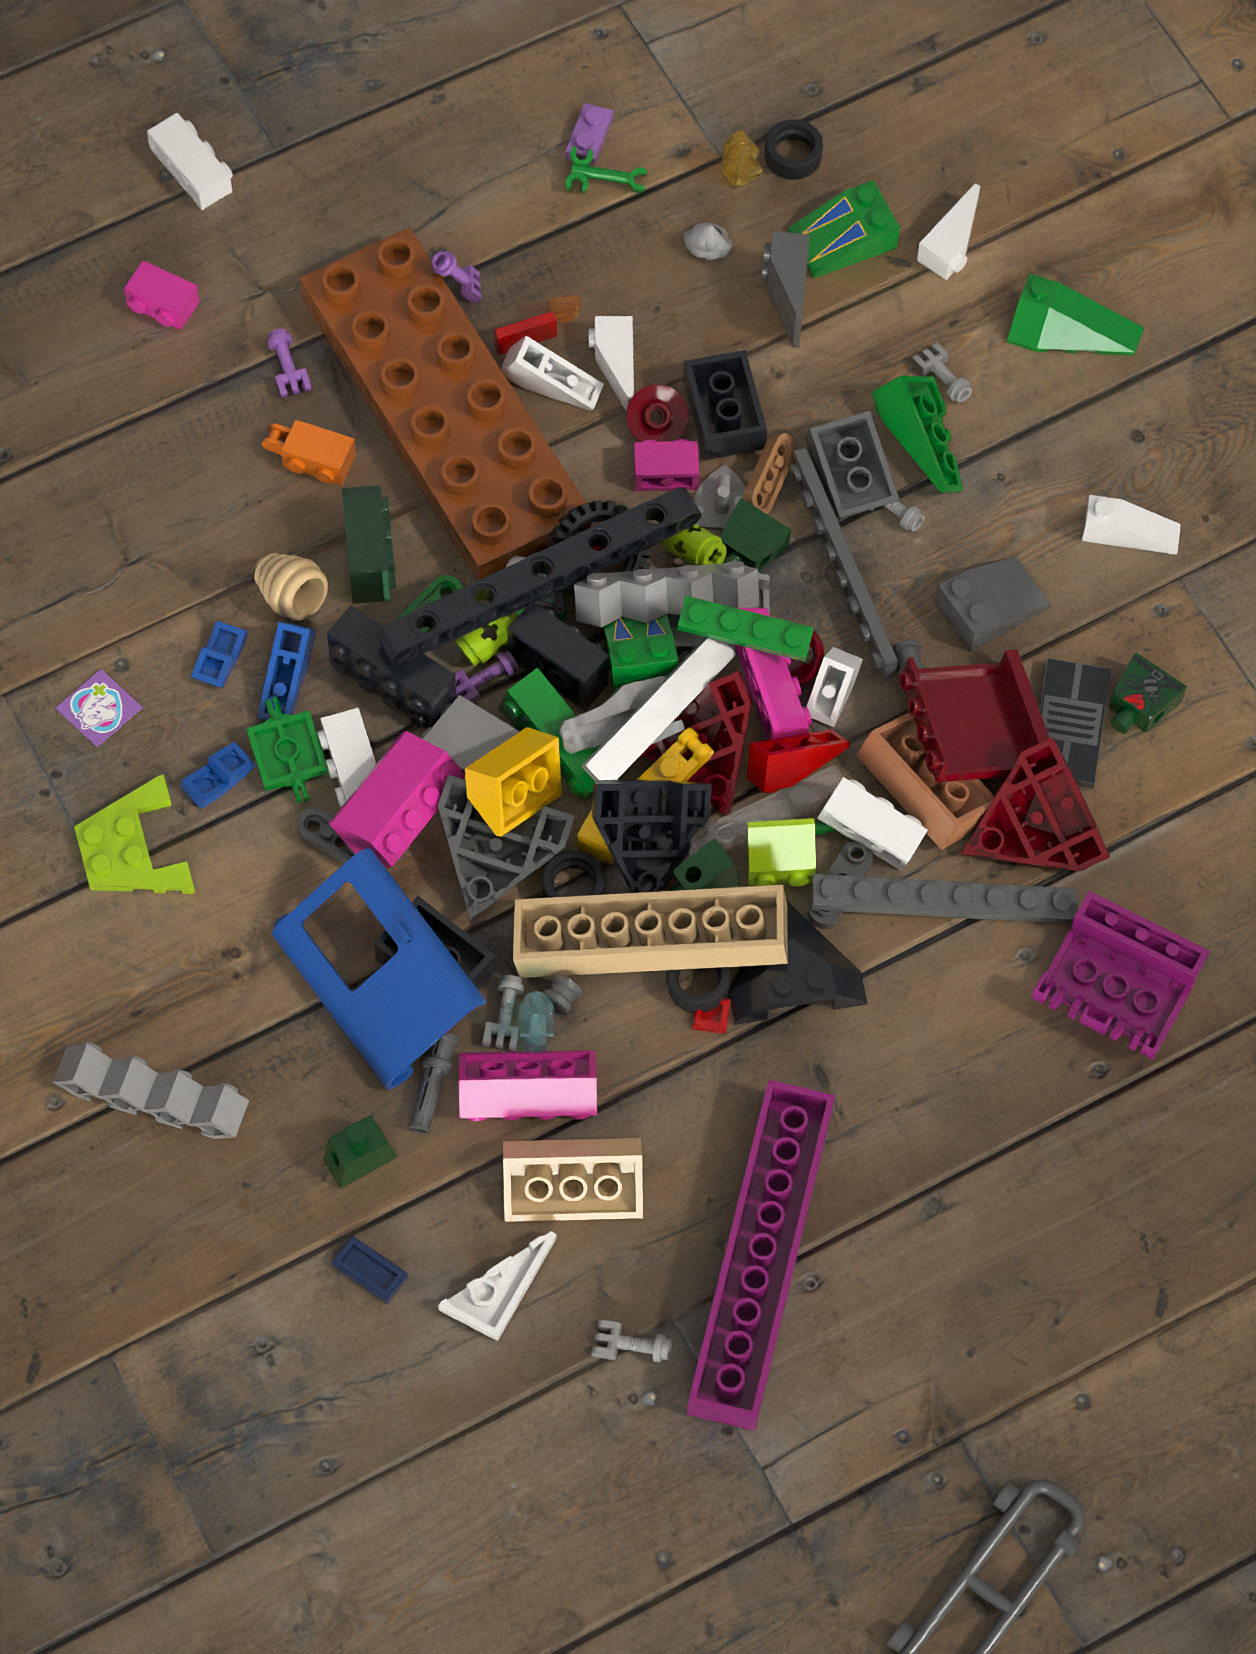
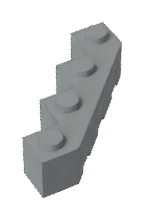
M740 561L650 570L638 569L614 573H592L586 579L574 584L576 620L598 627H603L621 617L649 623L667 613L680 616L685 596L734 608H755L759 606L758 569L744 566V563Z
M83 1042L82 1044L66 1047L53 1083L74 1096L87 1101H91L93 1096L104 1099L110 1103V1108L137 1115L138 1110L150 1113L156 1117L155 1120L157 1122L180 1129L183 1128L184 1124L198 1127L201 1129V1135L213 1139L236 1137L249 1103L248 1099L238 1094L239 1090L236 1087L227 1083L203 1087L192 1080L193 1076L190 1073L180 1069H174L173 1072L157 1073L147 1066V1062L144 1059L129 1055L128 1058L111 1059L101 1052V1047L91 1042Z

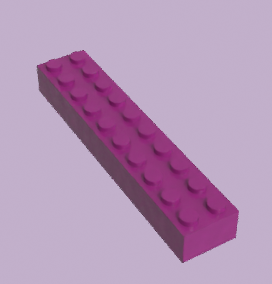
M768 1079L688 1400L687 1415L756 1431L831 1120L835 1095Z

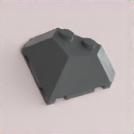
M448 775L438 809L469 920L471 921L562 851L566 846L575 816L543 806L542 811L539 810L499 837L493 833L467 798L466 781Z

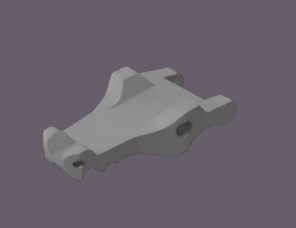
M667 676L622 685L615 689L611 696L598 708L561 722L558 732L562 737L564 749L572 754L584 749L601 746ZM682 720L672 721L650 745L684 730Z

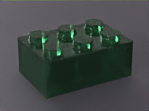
M380 485L342 488L352 603L391 601L390 588H396L388 497H381Z

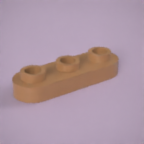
M780 433L773 434L768 438L742 499L766 514L771 511L789 472V465L793 463L796 445L791 435Z

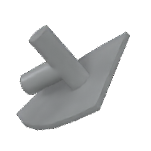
M726 464L712 472L699 486L693 497V501L702 513L701 519L696 524L704 529L724 530L738 501L743 498L746 486L739 476Z

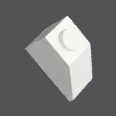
M835 647L824 656L807 704L812 719L832 727L835 726L853 689L863 661L862 658Z

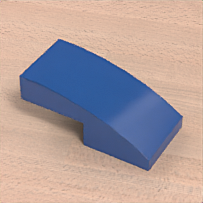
M216 620L206 648L202 647L191 678L223 688L238 660L248 632Z
M234 741L209 756L207 765L182 779L181 788L200 809H203L242 780L255 767V763Z

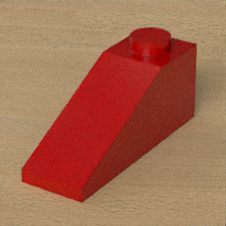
M833 729L752 742L749 748L746 779L765 793H775L778 789L792 787L848 749L850 741Z

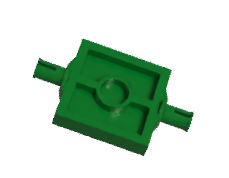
M272 698L275 710L271 700L267 699L265 705L270 718L262 724L246 728L264 790L269 791L283 786H292L296 803H302V797L304 802H306L310 797L304 782L311 778L328 774V767L310 711L294 715L282 714L278 698Z

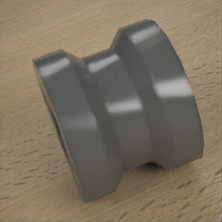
M556 973L551 979L549 989L543 990L540 994V999L552 1011L566 1016L571 1011L573 1000L579 999L582 995V990L570 978Z

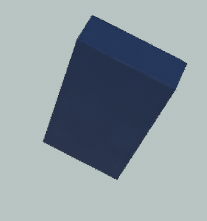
M353 1235L331 1261L334 1268L386 1304L391 1301L408 1278L407 1272Z

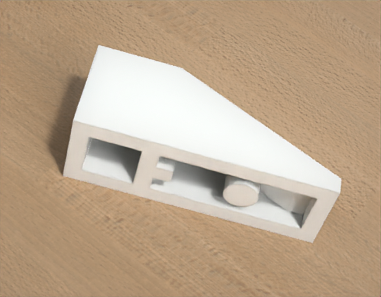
M976 183L919 243L917 261L945 280L954 271L956 273L960 272L967 262L966 253L980 186Z
M595 316V329H589V347H595V360L626 410L630 399L634 395L632 316Z
M525 336L509 348L501 367L505 377L520 387L588 411L594 409L604 385L528 336Z
M1089 495L1082 541L1177 555L1181 524L1122 499Z

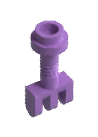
M449 251L437 252L432 258L433 270L440 276L450 275L461 284V295L471 303H479L481 301V293L479 292L481 290L479 282L480 272L471 265L463 268L456 265V257Z
M276 329L270 332L267 341L268 346L271 350L277 351L284 373L275 376L280 397H287L285 385L289 384L293 395L300 394L297 384L302 381L305 392L311 391L312 388L306 368L295 370L288 347L293 343L291 334L287 333L286 329Z
M500 651L495 654L497 659L495 663L470 678L467 677L463 669L455 673L457 697L461 695L470 702L475 703L480 700L479 693L476 690L478 687L503 672L508 677L513 675V670L518 668V665L509 651L505 653Z

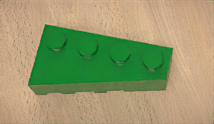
M536 668L506 691L498 709L519 731L528 727L558 737L561 776L565 779L570 791L576 796L579 795L585 801L593 795V783L595 781L582 768V765L600 746L584 749L572 754L564 749L562 737L558 732L559 725L564 720L577 716L542 672Z

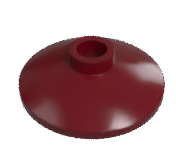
M653 384L643 387L633 395L626 409L627 426L630 433L639 442L644 440H656L657 442L674 441L679 439L687 428L689 414L686 402L676 390L669 386ZM652 411H657L660 414L659 422L654 423L651 421L650 414Z

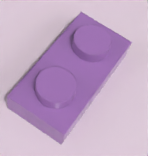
M584 103L566 149V158L570 159V152L573 146L577 147L576 157L580 160L586 159L588 150L592 149L593 161L590 165L595 166L613 120V110Z

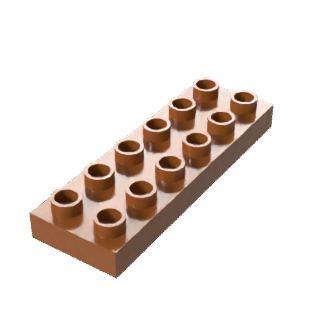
M408 227L300 277L302 300L476 581L506 568L508 561L514 556L527 558L533 553L547 549L549 540L554 537L552 530L555 526L559 525V519L568 514V511L586 502L445 281L433 270L431 259L411 228ZM588 523L587 525L582 527L579 532H583L591 528V523Z

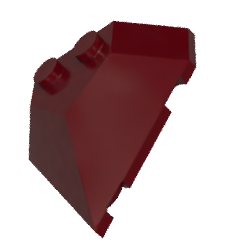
M740 671L708 683L673 720H682L685 729L650 745L640 755L655 763L686 729L692 728L698 734V740L702 744H708L714 750V753L686 782L712 784L711 804L727 817L731 815L752 704ZM688 748L682 756L688 761L693 756V752Z
M1053 737L1022 751L961 853L963 855L1073 871L1085 870L1110 858L1094 817Z

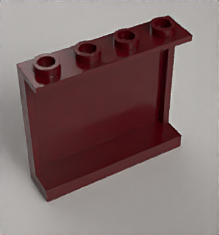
M1005 650L1000 663L919 669L916 667L914 658L908 657L903 671L899 674L900 688L905 690L908 699V711L910 716L915 719L917 737L919 742L923 743L926 752V764L928 769L932 770L936 783L1008 777L1022 751L1049 739L1018 650Z

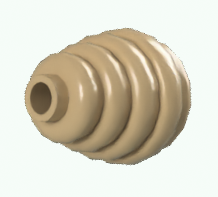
M271 553L259 559L255 565V582L259 586L265 601L280 617L301 621L311 617L324 603L328 591V581L320 567L312 560L295 555Z

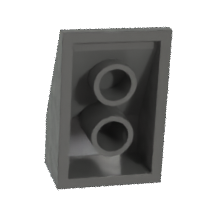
M772 231L771 243H765L762 279H768L767 293L792 346L799 347L810 234Z
M870 410L809 429L805 439L817 473L838 519L900 500Z
M1016 557L959 573L938 585L935 600L936 606L970 652L1051 608L1050 602Z

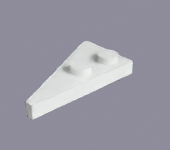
M550 1231L545 1236H539L530 1242L527 1248L515 1256L507 1257L489 1269L483 1277L474 1279L466 1285L465 1289L450 1299L446 1298L441 1301L438 1306L439 1311L498 1341L557 1239L556 1234Z

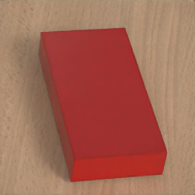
M550 311L495 329V348L498 355L507 353L510 347L525 336H528L537 343L557 337V319L554 312Z

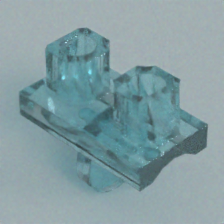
M535 991L527 994L522 1004H519L520 1036H526V1051L545 1052L547 1051V1037H554V1004H551L548 995Z

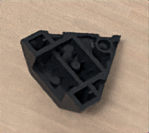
M602 780L593 783L592 818L631 893L665 890L673 877V870L681 864L692 844L690 841L699 827H704L710 817L712 784L673 780Z
M788 901V964L741 966L729 990L734 1025L768 1020L770 1009L832 1000L834 1010L867 1005L861 971Z

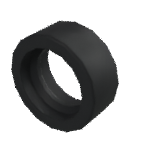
M789 119L777 123L769 130L765 140V162L773 173L785 179L796 180L812 175L819 168L822 160L823 141L817 128L806 121ZM787 139H798L807 143L811 147L812 152L808 157L801 160H790L779 155L776 151V146Z
M565 851L557 854L547 863L543 871L542 894L544 898L561 897L556 893L554 880L561 871L569 868L581 869L591 875L593 888L589 895H605V873L602 866L592 855L585 852Z
M729 967L714 968L718 973L719 981L717 987L705 995H692L682 990L679 985V975L683 969L667 970L668 993L673 1002L685 1011L693 1013L697 1010H702V1012L711 1011L718 1007L723 999L728 997L731 986Z

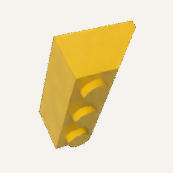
M526 727L465 768L467 798L496 836H503L541 810L543 806H547L562 795L558 737Z

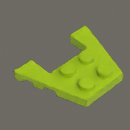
M164 774L157 776L74 826L90 890L133 892V889L153 890L154 893H166V890L182 891L183 894L195 893L187 861L158 869L152 868L138 816L142 813L172 806Z

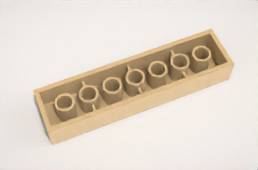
M783 885L516 899L514 908L513 961L520 978L554 976L556 973L566 976L788 964L787 901Z

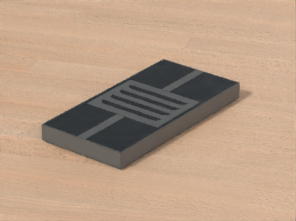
M1047 658L1039 706L1049 738H1054L1078 786L1094 789L1112 669Z

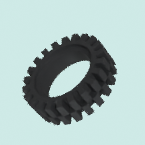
M602 500L575 507L559 519V525L555 526L552 530L554 537L549 540L548 547L576 535L588 523L604 522L625 512L628 507L624 505L617 506L613 501L602 502ZM646 549L627 558L621 572L649 569L651 563H647V558L652 556V549ZM574 584L568 586L567 592L574 595Z

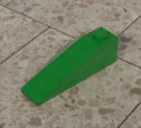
M1029 273L1006 343L1034 352H1047V349L1065 350V353L1076 354L1077 350L1094 351L1096 354L1134 356L1144 327L1059 282Z
M898 376L871 392L875 401V410L882 421L941 493H959L963 491L956 457L948 448L947 442L952 440L951 431L947 428L944 429L942 416L947 414L946 407L934 376Z

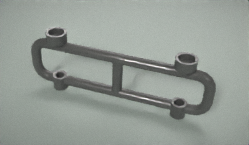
M1038 1479L1029 1482L1022 1490L1008 1482L992 1504L1004 1514L917 1630L904 1621L887 1645L898 1654H917L968 1586L1002 1612L972 1653L991 1654L1062 1556L1065 1555L1070 1559L1082 1543L1077 1536L1083 1528L1085 1514L1077 1499L1050 1480ZM1043 1493L1050 1496L1069 1511L1071 1516L1070 1522L1012 1601H1010L976 1574L1037 1494Z

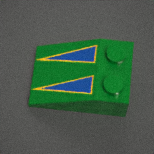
M871 180L843 191L788 227V232L810 234L807 267L815 279L896 249L900 226L875 181Z
M667 614L649 623L621 617L602 627L606 651L609 655V669L613 692L622 685L660 676H668L678 666L674 637Z

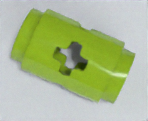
M697 524L661 542L667 552L690 565L721 564L726 556V546L721 538Z
M516 612L510 613L458 638L454 642L473 666L480 662L484 664L498 652L500 647L508 644L507 628L518 615ZM487 627L489 630L496 628V640L493 641L489 637L484 640L482 638L484 636L483 628Z

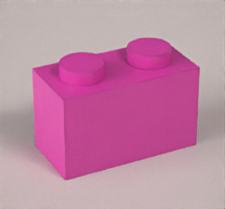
M142 261L124 288L127 305L134 312L139 314L145 313L156 318L164 326H173L180 330L200 302L196 284L146 261Z
M677 439L657 442L656 440L634 442L635 491H666L679 487H684L686 490H698V441Z

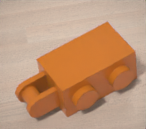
M296 419L292 428L275 423L270 424L268 428L270 434L268 438L263 439L262 446L270 452L282 455L284 467L296 474L305 473L314 476L323 483H335L342 486L356 456L354 438Z

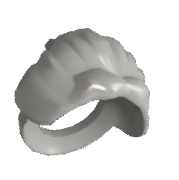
M699 223L691 230L683 232L686 248L698 258L708 260L723 258L728 255L733 247V242L728 238L727 231L714 223Z

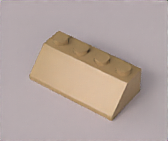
M641 1138L503 1141L505 1222L643 1218Z

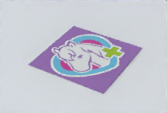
M100 669L55 709L98 747L143 707Z

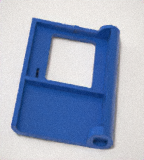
M371 848L361 850L352 856L289 914L282 915L273 924L272 936L387 1090L396 1088L405 1082L413 1073L414 1069L411 1064L470 1011L487 1002ZM347 882L352 884L398 946L397 953L354 991L350 990L303 925L304 920Z

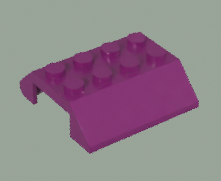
M1088 891L1074 916L1071 929L1047 972H1043L1031 998L1043 1005L1050 999L1048 1007L1056 1010L1061 1002L1070 1006L1067 1017L1074 1020L1078 1014L1081 1015L1079 1023L1104 1036L1108 1030H1111L1109 1038L1117 1041L1123 1033L1131 1037L1128 1048L1135 1051L1140 1045L1142 1046L1140 1054L1153 1060L1184 1006L1210 951Z

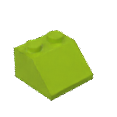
M814 818L747 822L745 860L748 886L789 884L798 887L811 882L812 876L816 871Z

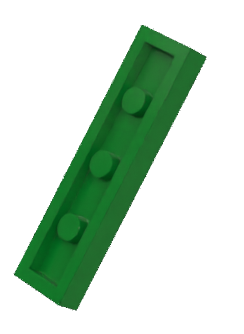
M685 596L677 626L679 631L803 662L806 661L814 627L690 596Z

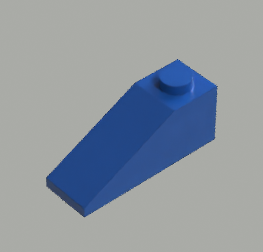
M278 622L257 718L265 720L270 718L265 701L270 699L275 710L272 701L273 697L278 698L282 714L293 715L310 662L317 629L289 622Z

